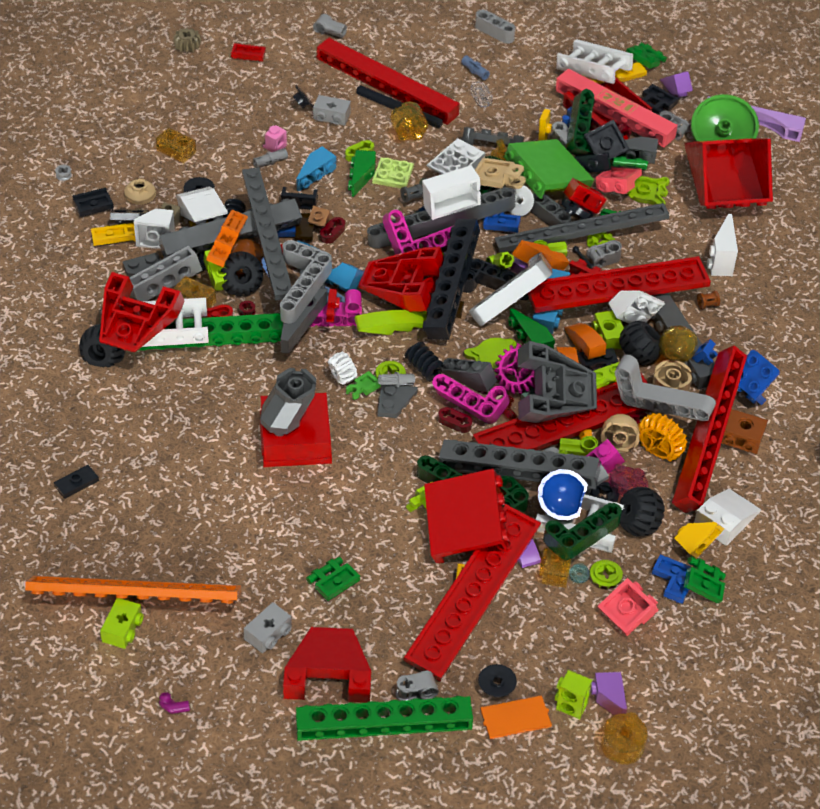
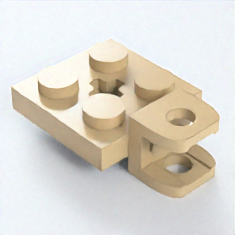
M482 158L475 169L480 177V186L503 188L506 184V187L520 189L526 182V178L520 176L524 171V166L515 164V162Z

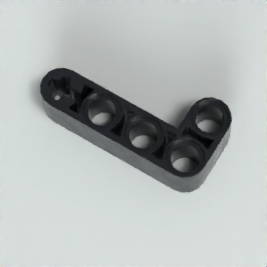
M473 258L463 292H473L478 284L497 290L518 274L484 260ZM528 294L524 295L519 300H529Z

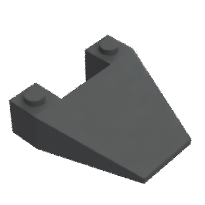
M528 341L518 349V367L535 371V395L529 394L518 402L519 420L536 424L597 409L595 372L545 344Z

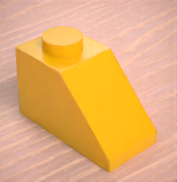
M716 522L688 523L678 530L674 539L690 555L698 558L721 534L724 528Z

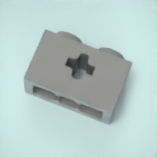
M318 95L313 106V119L345 126L351 114V101Z
M272 602L244 627V640L261 653H264L267 649H272L280 637L288 635L291 631V615Z

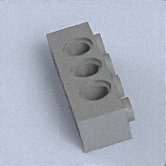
M186 246L131 276L130 280L134 287L131 296L135 300L148 301L159 295L163 286L171 288L202 271L197 254L189 246Z

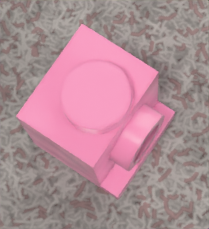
M271 126L265 134L263 148L275 152L287 146V132L278 126Z

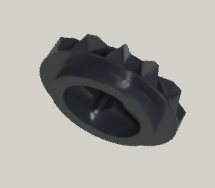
M605 481L599 484L596 489H591L588 494L589 496L611 502H618L619 499L618 489L613 484ZM600 493H602L603 495H606V494H607V497H606V498H604L603 496H601V497H599V496H600Z

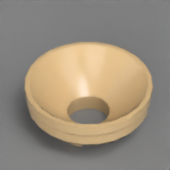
M141 178L130 182L124 190L125 199L136 205L147 204L156 196L154 185ZM135 185H144L142 188L135 187Z

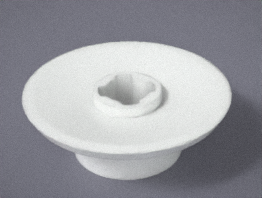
M523 185L520 189H514L515 208L509 211L518 216L529 213L534 204L531 190ZM520 197L523 198L522 203L518 202Z

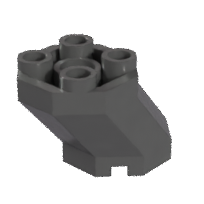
M289 368L277 375V382L262 405L260 423L276 436H283L298 428L303 414L315 396L316 378L307 369L295 371V368Z

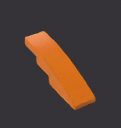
M235 210L230 211L207 256V261L224 267L248 216Z

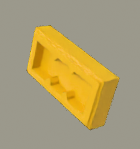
M639 62L633 63V68L630 71L618 69L615 72V77L621 82L647 75V70Z
M549 109L543 110L540 117L538 141L547 140L551 132V110Z

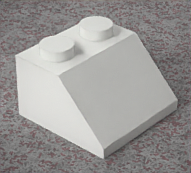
M154 209L134 219L136 247L160 249L158 243L159 236L167 231L175 232L173 210Z

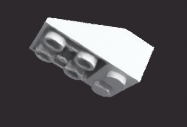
M457 138L429 162L427 167L440 174L470 165L475 170L482 158H485V152Z
M205 187L176 195L181 216L196 222V224L206 222V219L210 218L213 220L218 217L223 218V215L228 214L214 188Z

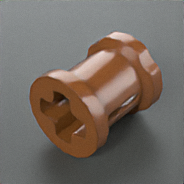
M716 290L708 294L699 293L697 295V303L700 309H705L707 306L712 305L715 307L719 306V293Z

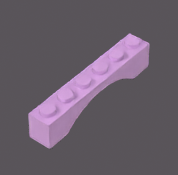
M751 106L756 112L759 125L771 129L783 139L800 142L806 118Z

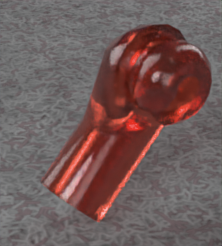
M508 395L509 404L502 414L511 421L516 419L517 414L511 409L514 399Z

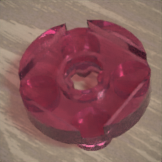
M621 464L615 465L608 479L612 489L615 486L619 490L618 493L622 496L630 489L648 487V481L642 469H634Z

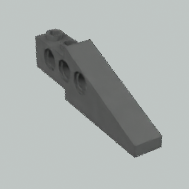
M323 283L294 323L283 324L281 353H289L327 304L325 283Z

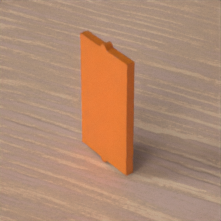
M542 695L480 708L484 719L483 725L486 726L490 739L552 727L548 715L549 709L546 708Z

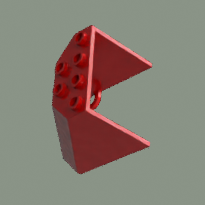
M771 138L684 143L700 206H706V209H717L716 205L723 208H733V204L740 207H749L750 203L764 206L767 205V202H773Z

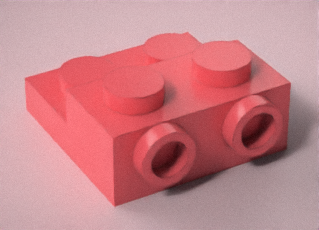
M611 166L610 171H603L595 177L596 190L604 193L615 191L619 194H627L635 187L636 179L642 176V169Z
M628 578L598 605L599 610L626 636L641 623L644 625L658 612L656 606L658 602L650 594L646 596L642 592L643 588L636 581L632 583Z

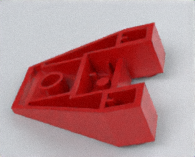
M424 247L370 261L358 286L360 289L409 312L427 311L431 296L426 283L422 281L424 276L440 275L439 268L443 265L441 248Z
M111 272L104 287L99 342L135 353L178 318L185 301L181 291L164 286L155 305L129 298L134 288L129 276Z
M310 627L285 666L283 699L305 700L307 678L349 680L348 702H369L371 669L354 630L349 628Z

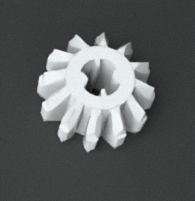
M342 351L329 358V368L338 383L342 385L348 384L357 377V369L347 353Z

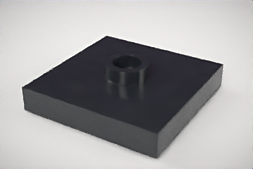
M614 120L583 136L593 154L609 152L610 160L630 150Z

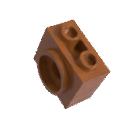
M731 409L721 443L757 454L768 420Z

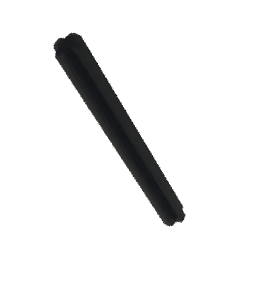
M359 85L356 89V93L362 97L440 129L443 125L442 119L367 87Z

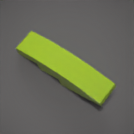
M388 310L357 315L354 319L359 332L392 335L394 330L410 332L414 327L423 328V322L427 318V311Z

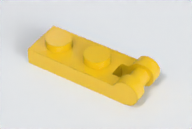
M134 223L91 229L94 246L131 240L136 242Z

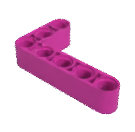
M392 210L383 216V224L395 255L404 253V249L407 251L420 249L419 243H422L424 247L441 248L447 246L448 239L451 238L450 231L452 226L413 241L402 212ZM391 215L395 217V223L391 221ZM397 232L401 233V240L397 237ZM435 237H437L439 240L438 245L435 243Z

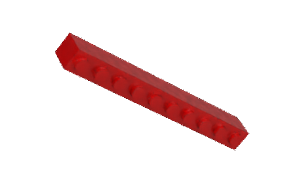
M327 38L317 46L318 60L409 106L442 119L446 125L459 116V102L331 38Z
M735 345L718 352L705 394L712 397L716 401V405L707 421L697 420L672 500V504L684 513L697 510L704 503L747 359V355Z

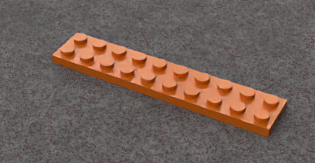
M33 576L25 584V590H31L32 594H44V591H52L53 595H65V592H73L74 596H86V593H94L95 597H107V594H115L116 598H128V595H136L137 599H149V596H157L158 600H170L171 597H178L179 601H191L192 598H199L200 602H213V599H220L221 603H234V600H237L241 594L240 585Z

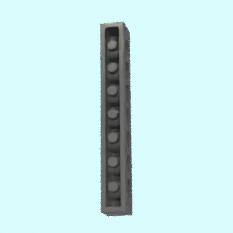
M444 439L439 455L441 463L457 472L471 474L494 468L497 475H501V477L508 475L514 479L542 482L543 478L550 472L559 469L571 470L579 474L587 483V488L596 489L600 474V458L504 447L494 444L487 445Z

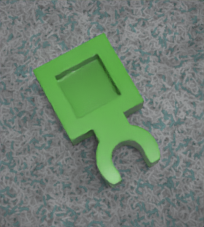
M368 371L354 379V384L346 387V394L354 392L352 393V399L356 400L360 397L361 393L367 396L380 388L381 385L378 384V379Z

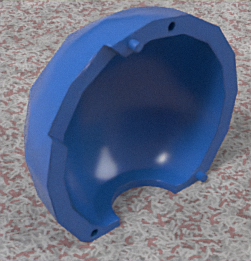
M559 469L550 472L543 478L538 489V500L541 508L548 516L556 520L567 521L580 516L587 483L579 474L571 470Z

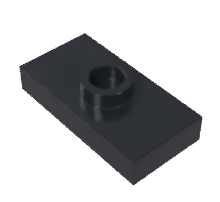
M609 152L574 157L588 173L611 170Z
M86 465L55 481L54 487L66 499L98 482L99 477L89 465Z

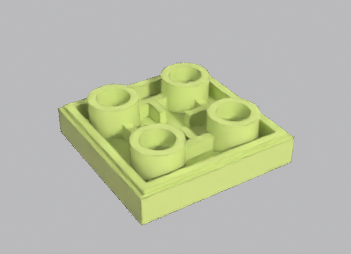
M381 157L372 183L395 188L407 187L414 163Z

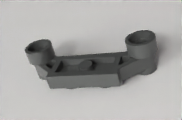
M464 127L463 137H461L462 141L472 146L474 139L508 145L509 143H519L524 140V136L520 135L512 137L508 136L507 132L498 131V134L491 133L492 130L489 129L474 131V128Z

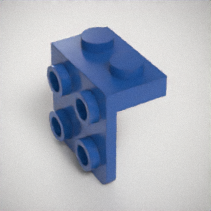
M751 350L747 355L737 390L740 393L744 390L747 393L746 398L753 404L757 401L762 405L766 401L762 396L763 392L776 379L780 371L756 350Z

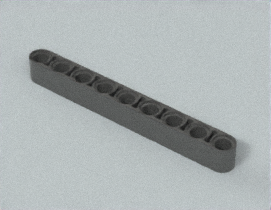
M505 187L481 194V205L434 220L431 219L426 210L404 216L412 239L454 226L456 219L479 220L510 211L515 208V190ZM383 223L372 225L367 229L368 245L371 248L378 249L391 245ZM397 232V237L400 240L402 239L401 233Z

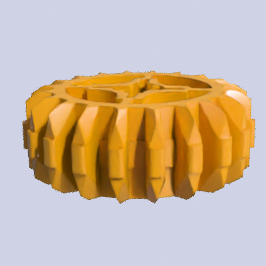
M652 413L645 416L638 424L640 445L644 446L646 451L662 460L667 459L671 462L679 458L685 451L688 441L685 439L686 434L682 433L683 429L679 428V423L673 422V418L669 419L666 414L662 416L660 413Z

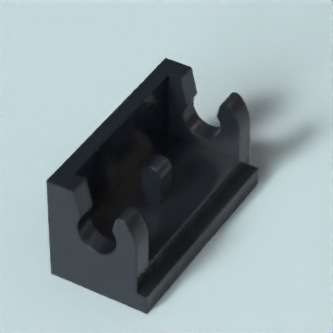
M287 187L282 188L281 201L295 198L298 208L312 210L313 206H317L318 189H314L312 195L286 192Z

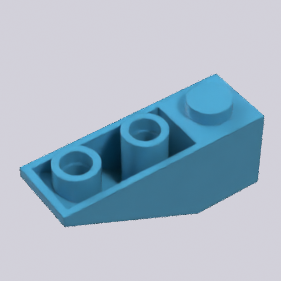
M323 146L310 153L296 178L297 191L308 188L313 182L320 180L328 173H332L336 169V156Z

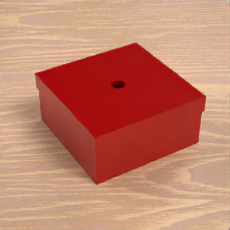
M315 393L313 400L301 418L300 426L288 434L276 436L260 423L263 467L332 464L327 393ZM261 396L260 417H261L262 405L264 404V402H265V400L267 399L268 396Z

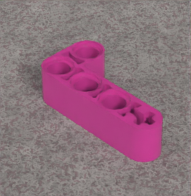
M351 289L345 293V302H340V308H336L334 323L326 322L327 302L309 327H315V325L356 326L355 316L362 315L361 292Z
M444 374L436 375L432 381L438 395L488 424L495 423L509 404L508 394L502 386L493 387L484 398ZM462 392L460 396L454 397L456 393ZM504 395L501 399L496 400L497 396ZM477 401L475 405L469 406L471 402ZM488 410H492L491 414L485 415Z

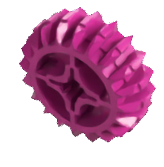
M517 343L516 348L510 345V351L503 349L505 354L504 356L498 355L501 361L495 362L498 368L494 369V372L498 374L496 378L500 380V386H505V390H511L513 394L517 390L519 394H522L524 389L530 392L531 386L535 389V371L522 368L519 372L517 371L519 369L518 349L522 347L519 343ZM507 374L515 375L517 382L510 381Z

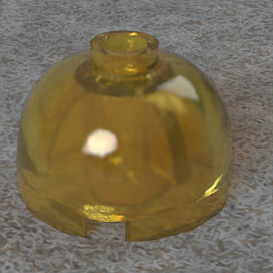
M681 325L667 328L659 340L662 355L673 363L675 361L687 362L694 355L695 352L693 350L695 345L697 346L698 344L695 333Z

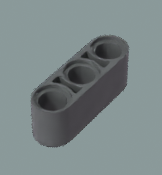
M533 193L534 204L530 210L533 214L549 226L571 222V214L566 212L562 206L546 194L540 199Z

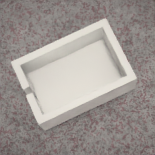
M472 165L422 180L424 208L432 220L481 205L480 177Z

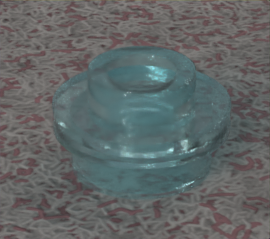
M581 563L575 564L569 571L570 579L576 583H584L590 576L587 566Z

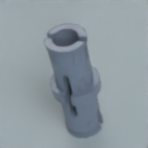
M467 55L462 58V65L466 66L472 74L478 75L482 80L488 79L490 72L483 68L478 61L475 62Z

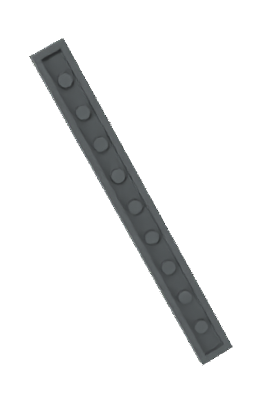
M260 168L243 169L242 176L275 301L282 300L292 286Z
M660 203L494 237L495 245L499 253L510 252L516 249L521 240L533 243L537 240H543L547 243L560 242L669 219V212L665 204Z

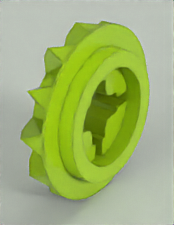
M607 232L588 235L587 245L590 248L594 245L615 240V238L612 237V234H607Z
M395 361L382 362L376 368L377 379L379 375L388 374V370L392 374L395 372L406 374L404 366Z
M600 560L592 565L590 577L593 583L599 585V588L605 586L609 589L611 586L616 587L622 581L623 572L617 563L610 560ZM604 570H606L607 574L609 575L608 579H606L603 575Z

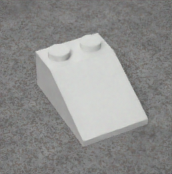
M728 214L714 238L713 245L710 246L709 252L711 257L707 259V269H710L711 276H733L738 249L732 214Z
M727 489L709 498L697 510L694 523L716 522L721 525L724 530L716 539L727 546L761 512V509L731 489Z

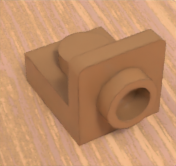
M313 206L308 222L325 227L326 223L333 216L330 210Z

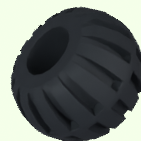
M247 252L231 253L225 263V268L221 269V272L226 273L223 279L227 280L226 283L222 284V288L231 295H250V292L254 293L258 290L263 281V268L260 261L254 255ZM243 269L242 273H245V275L238 279L236 272Z
M640 320L631 322L624 327L620 334L619 344L626 355L635 357L639 365H650L662 355L664 349L663 340L658 332L648 323Z
M101 324L89 327L83 333L79 343L80 354L83 356L82 359L90 365L103 368L114 366V363L122 361L126 350L99 342Z
M636 487L623 495L620 500V504L624 505L620 519L621 527L633 536L640 537L653 534L660 527L664 518L665 507L660 495L648 487Z

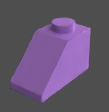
M688 71L660 79L669 93L678 95V98L687 96V92L693 91Z
M621 672L595 673L594 682L591 685V695H595L596 703L618 719L625 720L627 706Z

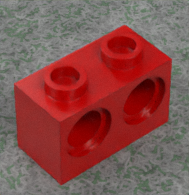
M575 178L571 179L564 190L565 195L570 200L598 214L607 200L599 191Z

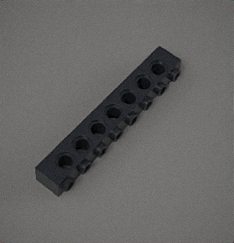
M456 219L454 226L451 228V238L448 239L447 251L443 255V265L439 268L440 275L435 282V292L431 295V305L427 308V318L423 322V331L426 332L428 339H450L480 234L477 219Z

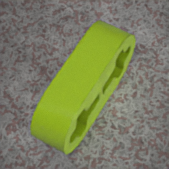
M364 140L348 147L345 150V159L351 162V158L355 157L356 150L374 151V143Z

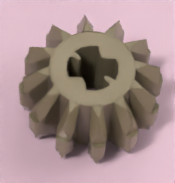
M181 28L180 31H176L173 42L176 50L188 53L189 51L194 52L195 49L199 50L201 38L199 32L194 31V28Z

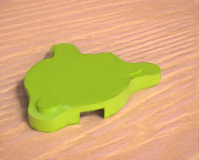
M640 176L635 181V187L627 195L639 203L651 205L666 204L662 197L668 195L666 187L669 185L670 180L668 177L655 179Z
M489 338L477 347L465 349L464 357L474 361L490 362L494 370L498 368L495 362L501 361L498 355L504 356L503 349L510 351V345L516 348V342L513 339Z

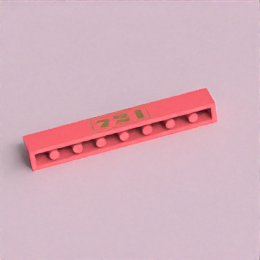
M567 69L557 77L555 91L562 95L570 91L576 96L584 89H589L594 93L593 111L610 120H614L618 124H627L631 131L643 137L657 138L658 145L664 148L675 139L677 124L570 69Z

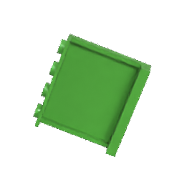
M558 139L509 143L504 155L506 161L524 166V171L520 176L526 178L527 185L540 199H542L545 190L566 188L572 178L589 187L594 182L592 176Z

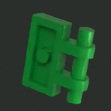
M642 42L639 46L635 45L626 50V52L633 54L634 60L649 69L659 66L660 61L664 63L667 60V57L661 51H656L652 49L651 45Z
M624 156L614 157L612 167L647 170L648 161L642 158L627 159Z
M340 556L336 559H330L326 562L325 566L320 569H314L306 577L309 584L317 581L315 589L327 601H330L360 581V575L348 563L340 566L343 564Z
M690 556L687 563L692 566L686 571L684 587L715 603L722 602L725 583L719 581V579L724 580L726 573L720 571V568L714 565L706 564L701 558L696 559Z

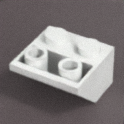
M621 290L609 302V305L616 318L630 324L638 320L647 323L665 303L642 291Z

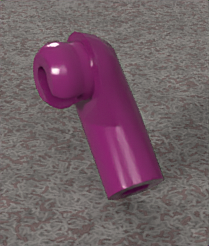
M164 692L160 694L159 704L167 712L175 714L190 711L189 701L175 702L171 699L170 693Z

